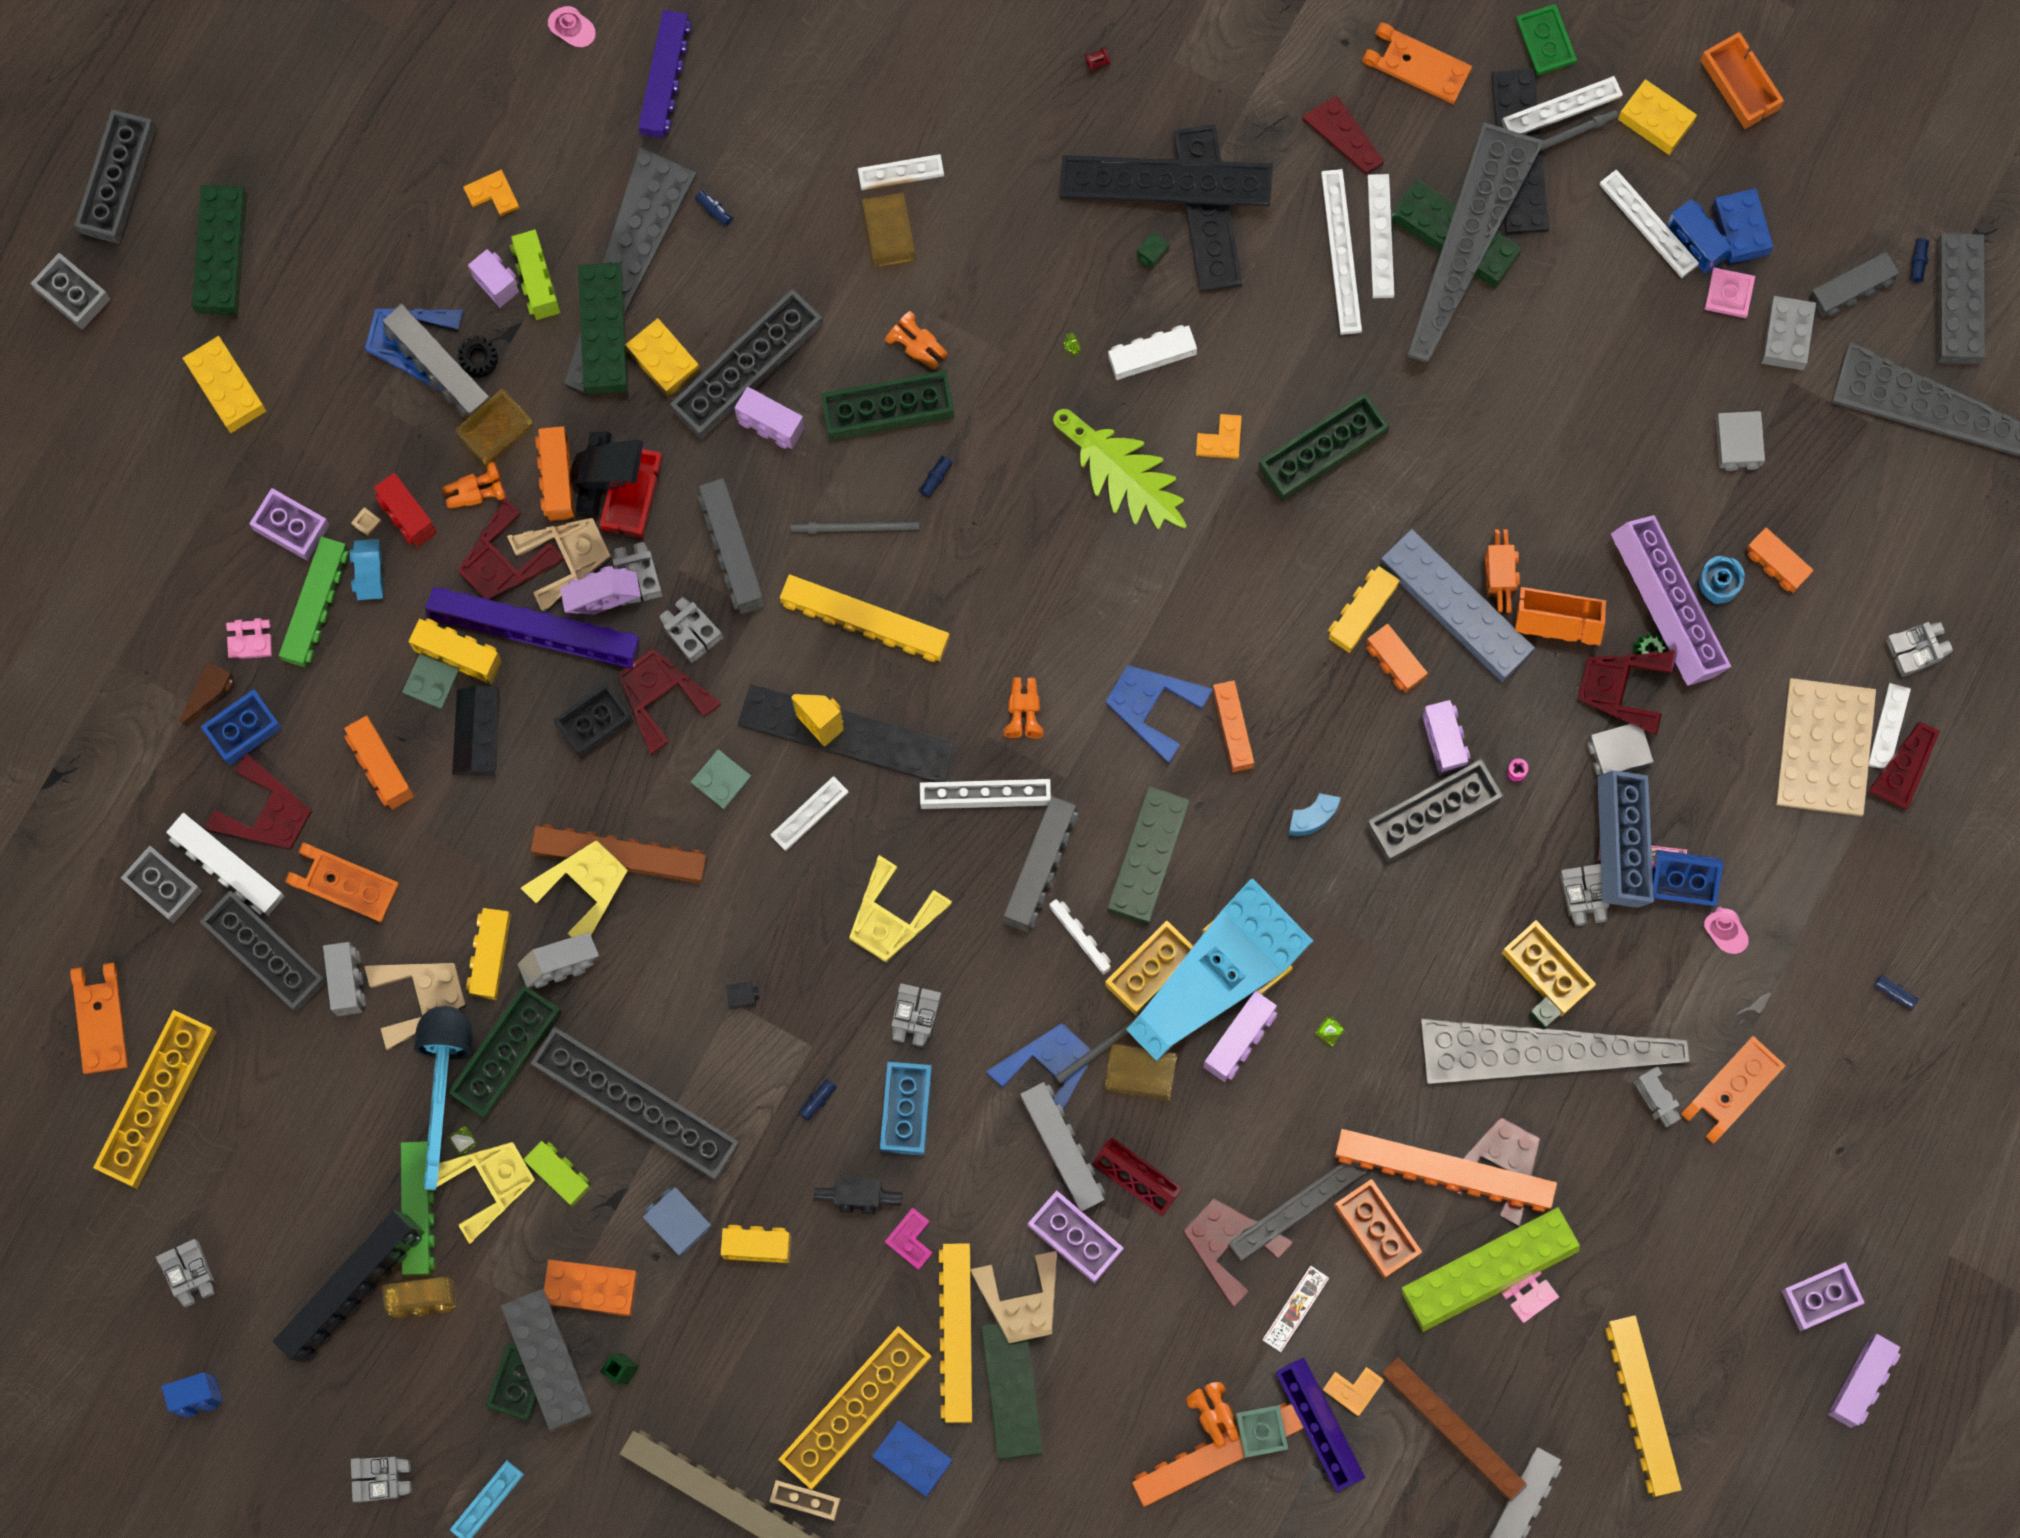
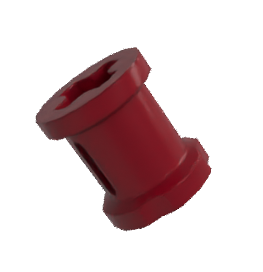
M1105 47L1093 54H1084L1090 72L1102 65H1111Z

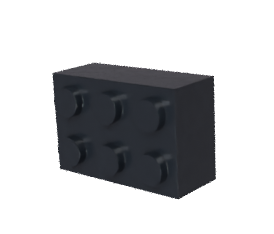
M607 682L553 719L580 759L633 722L631 715Z

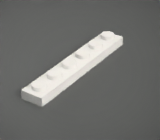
M1613 76L1504 117L1501 122L1504 129L1526 134L1621 98L1623 94Z
M1617 170L1600 182L1599 185L1681 278L1698 266L1699 262Z
M1389 174L1368 175L1372 297L1394 298Z

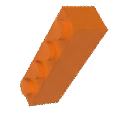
M1235 680L1213 685V694L1232 773L1251 769L1254 767V760Z

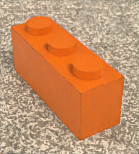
M1765 528L1746 549L1747 555L1752 561L1759 562L1769 576L1776 577L1780 581L1781 587L1792 593L1814 571L1768 528Z
M1386 624L1367 639V651L1372 657L1376 656L1380 660V667L1386 674L1390 673L1393 676V683L1399 690L1403 689L1407 693L1427 678V671L1389 624Z

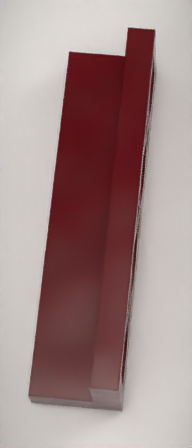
M1113 1137L1103 1146L1092 1163L1094 1167L1162 1216L1183 1189ZM1103 1155L1111 1160L1112 1166L1107 1167L1100 1162ZM1119 1171H1126L1130 1179L1122 1178ZM1137 1183L1144 1184L1148 1192L1140 1191ZM1155 1196H1160L1167 1201L1164 1207L1156 1202Z

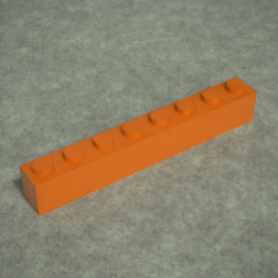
M1285 1402L1279 1405L1286 1437L1302 1430L1304 1427L1292 1404L1287 1406ZM1224 1432L1222 1434L1226 1445L1219 1448L1215 1442L1207 1445L1205 1441L1195 1446V1452L1187 1455L1185 1451L1175 1456L1176 1461L1167 1464L1165 1461L1154 1467L1156 1471L1150 1474L1144 1471L1134 1476L1136 1481L1132 1482V1485L1143 1508L1243 1459L1240 1438L1232 1442L1227 1433Z

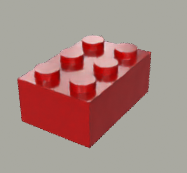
M395 473L374 487L377 493L374 497L384 512L389 510L386 513L396 528L401 526L399 530L409 545L413 542L416 547H419L437 533L432 521Z

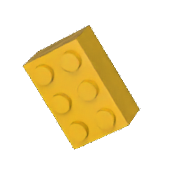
M1645 79L1621 110L1618 120L1670 155L1694 124L1697 114Z
M658 318L625 344L627 352L667 398L700 372L699 364Z
M728 1225V1229L723 1228L721 1256L723 1259L790 1263L791 1235L785 1231V1228H772V1231H765L763 1227L750 1226V1230H743L739 1225Z

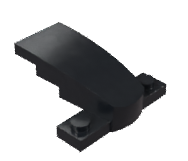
M590 432L587 449L576 454L570 472L571 483L580 487L575 513L579 515H597L602 489L613 490V487H624L625 484L637 482L644 444L642 441L629 440L610 443L612 434L609 432Z

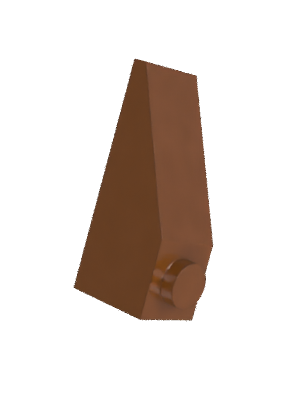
M207 663L179 721L185 726L190 725L224 698L227 691L230 692L234 686V676L224 669Z

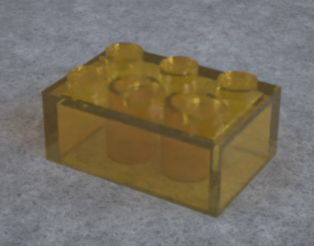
M904 192L863 199L862 204L874 267L916 260Z
M502 388L457 427L455 432L457 437L486 467L488 463L496 459L530 429L533 423L531 418Z
M1112 1044L1105 1090L1170 1100L1177 1054L1166 1052L1156 1061L1145 1049Z
M450 1277L382 1285L385 1312L395 1319L408 1317L407 1313L421 1316L428 1315L429 1310L444 1313L450 1312L452 1307H457L454 1280Z

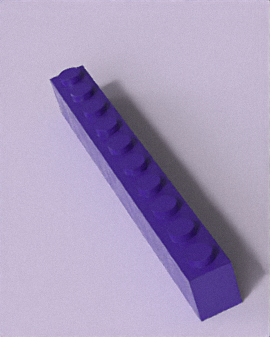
M433 587L425 607L426 618L436 622L628 668H633L640 648L639 636L630 632L623 633L615 631L610 627L602 628L594 626L589 622L581 623L568 617L560 618L547 612H535L526 607L519 608L509 603H498L488 598H477L467 593L452 592L446 588L439 589Z

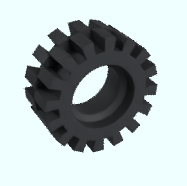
M474 336L475 339L473 340L470 337L467 339L468 342H463V347L459 348V362L468 375L471 376L473 374L477 378L478 375L485 377V373L491 374V369L495 370L496 368L495 364L498 363L497 351L491 341L486 340L485 337L479 339L478 336ZM475 350H482L486 353V359L481 364H474L470 360L471 353Z

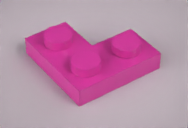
M912 1208L885 1241L888 1246L918 1270L933 1254L917 1240V1237L930 1221Z

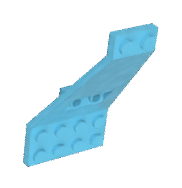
M1251 879L1223 908L1146 1008L1126 1030L1158 1061L1175 1043L1285 972L1311 945L1313 940L1254 879ZM1216 955L1220 957V962L1216 960ZM1231 971L1236 974L1235 978L1231 976Z

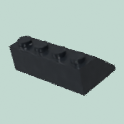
M473 686L457 690L453 775L496 776L500 690L497 686Z

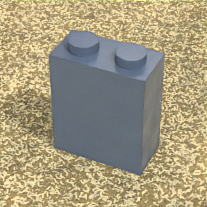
M674 1187L672 1190L668 1188L660 1196L661 1200L656 1205L652 1203L644 1211L646 1215L643 1218L681 1258L712 1226L680 1191Z

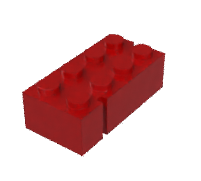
M642 449L637 482L625 484L624 487H613V490L608 489L600 521V528L603 532L621 535V532H623L625 537L644 540L658 484L657 478L660 476L663 464L662 453Z

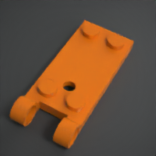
M1379 23L1375 34L1379 38L1391 43L1384 57H1381L1379 53L1367 49L1362 57V61L1368 66L1379 69L1454 105L1472 66L1394 30L1389 24ZM1404 55H1409L1410 60L1404 61L1402 57Z
M302 843L298 853L313 859L312 867L306 879L289 872L285 883L377 922H383L398 889V882L309 844ZM331 874L334 875L335 880L328 882L327 877Z
M115 962L103 964V974L106 983L86 986L82 967L71 969L70 974L74 990L83 1074L128 1068L118 974ZM100 1002L102 1004L100 1010L94 1009L95 1003Z
M1752 1036L1681 1115L1690 1121L1703 1108L1718 1122L1705 1136L1714 1144L1786 1065ZM1722 1095L1728 1096L1729 1101L1727 1103L1721 1101Z

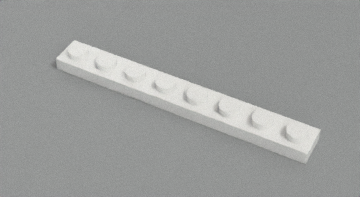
M1343 169L1322 171L1321 178L1340 335L1361 333L1362 327Z

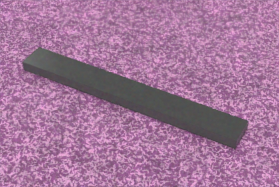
M1352 1162L1351 1165L1341 1163L1228 1243L1229 1247L1239 1261L1242 1262L1371 1170L1361 1168V1163Z

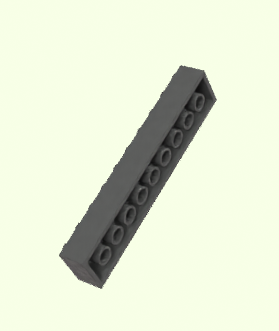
M556 1027L552 1029L530 1063L535 1069L716 1182L740 1147V1143Z

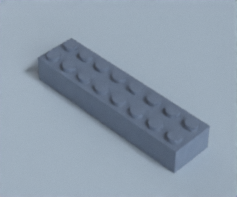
M1411 529L1382 557L1380 565L1399 579V583L1502 683L1533 654L1535 647L1519 632H1515V628L1414 530Z

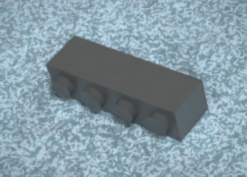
M1885 252L1814 289L1810 298L1816 303V308L1822 318L1827 315L1832 317L1841 311L1840 308L1846 305L1851 307L1858 303L1859 298L1863 296L1868 298L1878 292V288L1882 286L1887 288L1896 282L1899 271L1888 253Z

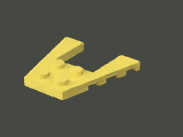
M596 840L522 886L521 889L535 903H538L560 878L567 873L597 901L568 934L571 937L588 932L592 935L628 870Z
M879 855L849 939L884 962H887L952 904V901L933 890L911 924H907L875 903L897 870V866Z
M513 1142L439 1163L437 1187L475 1165L496 1201L458 1224L469 1244L535 1181Z

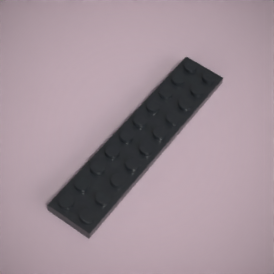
M1063 155L1060 198L1270 207L1273 163Z
M752 684L749 686L738 721V726L931 782L946 781L956 748L955 742L841 710L844 730L824 747L796 716L791 695Z

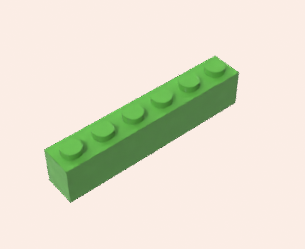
M321 536L279 653L282 661L307 668L308 663L312 662L315 651H313L314 645L320 641L322 631H320L321 625L328 618L329 611H327L329 603H333L336 591H334L336 583H340L343 571L341 569L343 563L346 564L349 559L350 552L346 544Z
M401 1142L402 1213L407 1214L425 1232L422 1235L421 1242L416 1247H411L406 1253L407 1257L402 1261V1275L405 1277L432 1276L431 1270H435V1257H431V1248H435V1236L431 1235V1226L435 1225L434 1213H431V1204H434L435 1197L434 1191L424 1189L428 1142Z

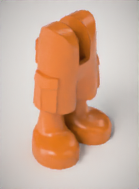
M909 311L900 319L898 324L901 327L896 324L886 336L885 341L889 344H893L896 341L901 342L906 346L905 352L909 356L935 371L939 363L929 354L932 352L937 358L944 361L948 353L926 328L921 330L916 325L915 314ZM902 328L911 332L916 339L912 340Z
M494 461L488 463L487 472L483 475L476 477L472 473L442 487L444 496L459 493V495L445 500L447 508L483 503V498L496 497L498 500L506 498L501 477ZM493 483L492 486L488 488H484L481 490L479 489V486Z
M1014 677L1011 695L1008 699V711L1012 714V719L1003 730L1004 736L1008 738L1022 736V713H1026L1025 736L1028 738H1041L1044 736V730L1037 723L1035 716L1040 711L1036 679L1028 678V684L1026 685L1027 694H1021V677Z
M1214 1382L1205 1386V1391L1214 1405V1410L1210 1409L1202 1389L1193 1391L1187 1397L1186 1403L1188 1407L1192 1409L1199 1408L1201 1411L1199 1420L1204 1430L1210 1434L1219 1448L1226 1445L1222 1434L1224 1431L1232 1442L1239 1439L1232 1410L1228 1404L1223 1403L1221 1398L1226 1392L1223 1383Z

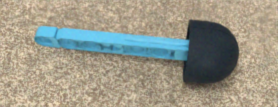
M438 1006L427 1011L420 1018L415 1033V1052L435 1058L424 1176L425 1190H436L448 1060L468 1057L471 1055L473 1031L471 1023L461 1011L450 1006Z

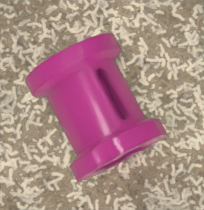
M1523 759L1511 761L1507 769L1508 777L1512 781H1522L1528 772L1526 761ZM1521 767V772L1514 773L1515 768Z

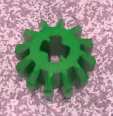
M1649 632L1646 638L1640 635L1639 641L1634 642L1633 646L1637 649L1632 650V654H1648L1649 651H1646L1648 647H1651L1652 651L1659 653L1668 652L1669 648L1662 647L1666 643L1664 640L1658 641L1659 634L1652 638V634Z

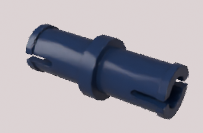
M704 189L695 196V200L707 210V214L714 216L724 227L731 224L734 217Z
M1924 238L1916 239L1914 256L1911 257L1913 265L1910 280L1916 283L1924 281L1925 265L1928 264L1929 260L1927 258L1929 240Z
M941 456L934 469L928 472L927 479L918 491L925 497L930 498L937 485L943 482V477L953 462L949 458Z
M1880 975L1874 984L1875 988L1889 995L1891 1000H1897L1910 1010L1914 1008L1919 998L1902 989L1903 986L1894 984L1883 977V975Z
M826 1079L820 1088L809 1096V1101L798 1113L809 1121L815 1112L826 1104V1099L837 1087Z

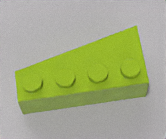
M536 229L511 236L513 244L509 246L512 256H517L519 262L515 266L518 276L522 275L524 279L521 286L524 295H528L530 302H527L530 315L534 314L536 320L560 314L561 312Z

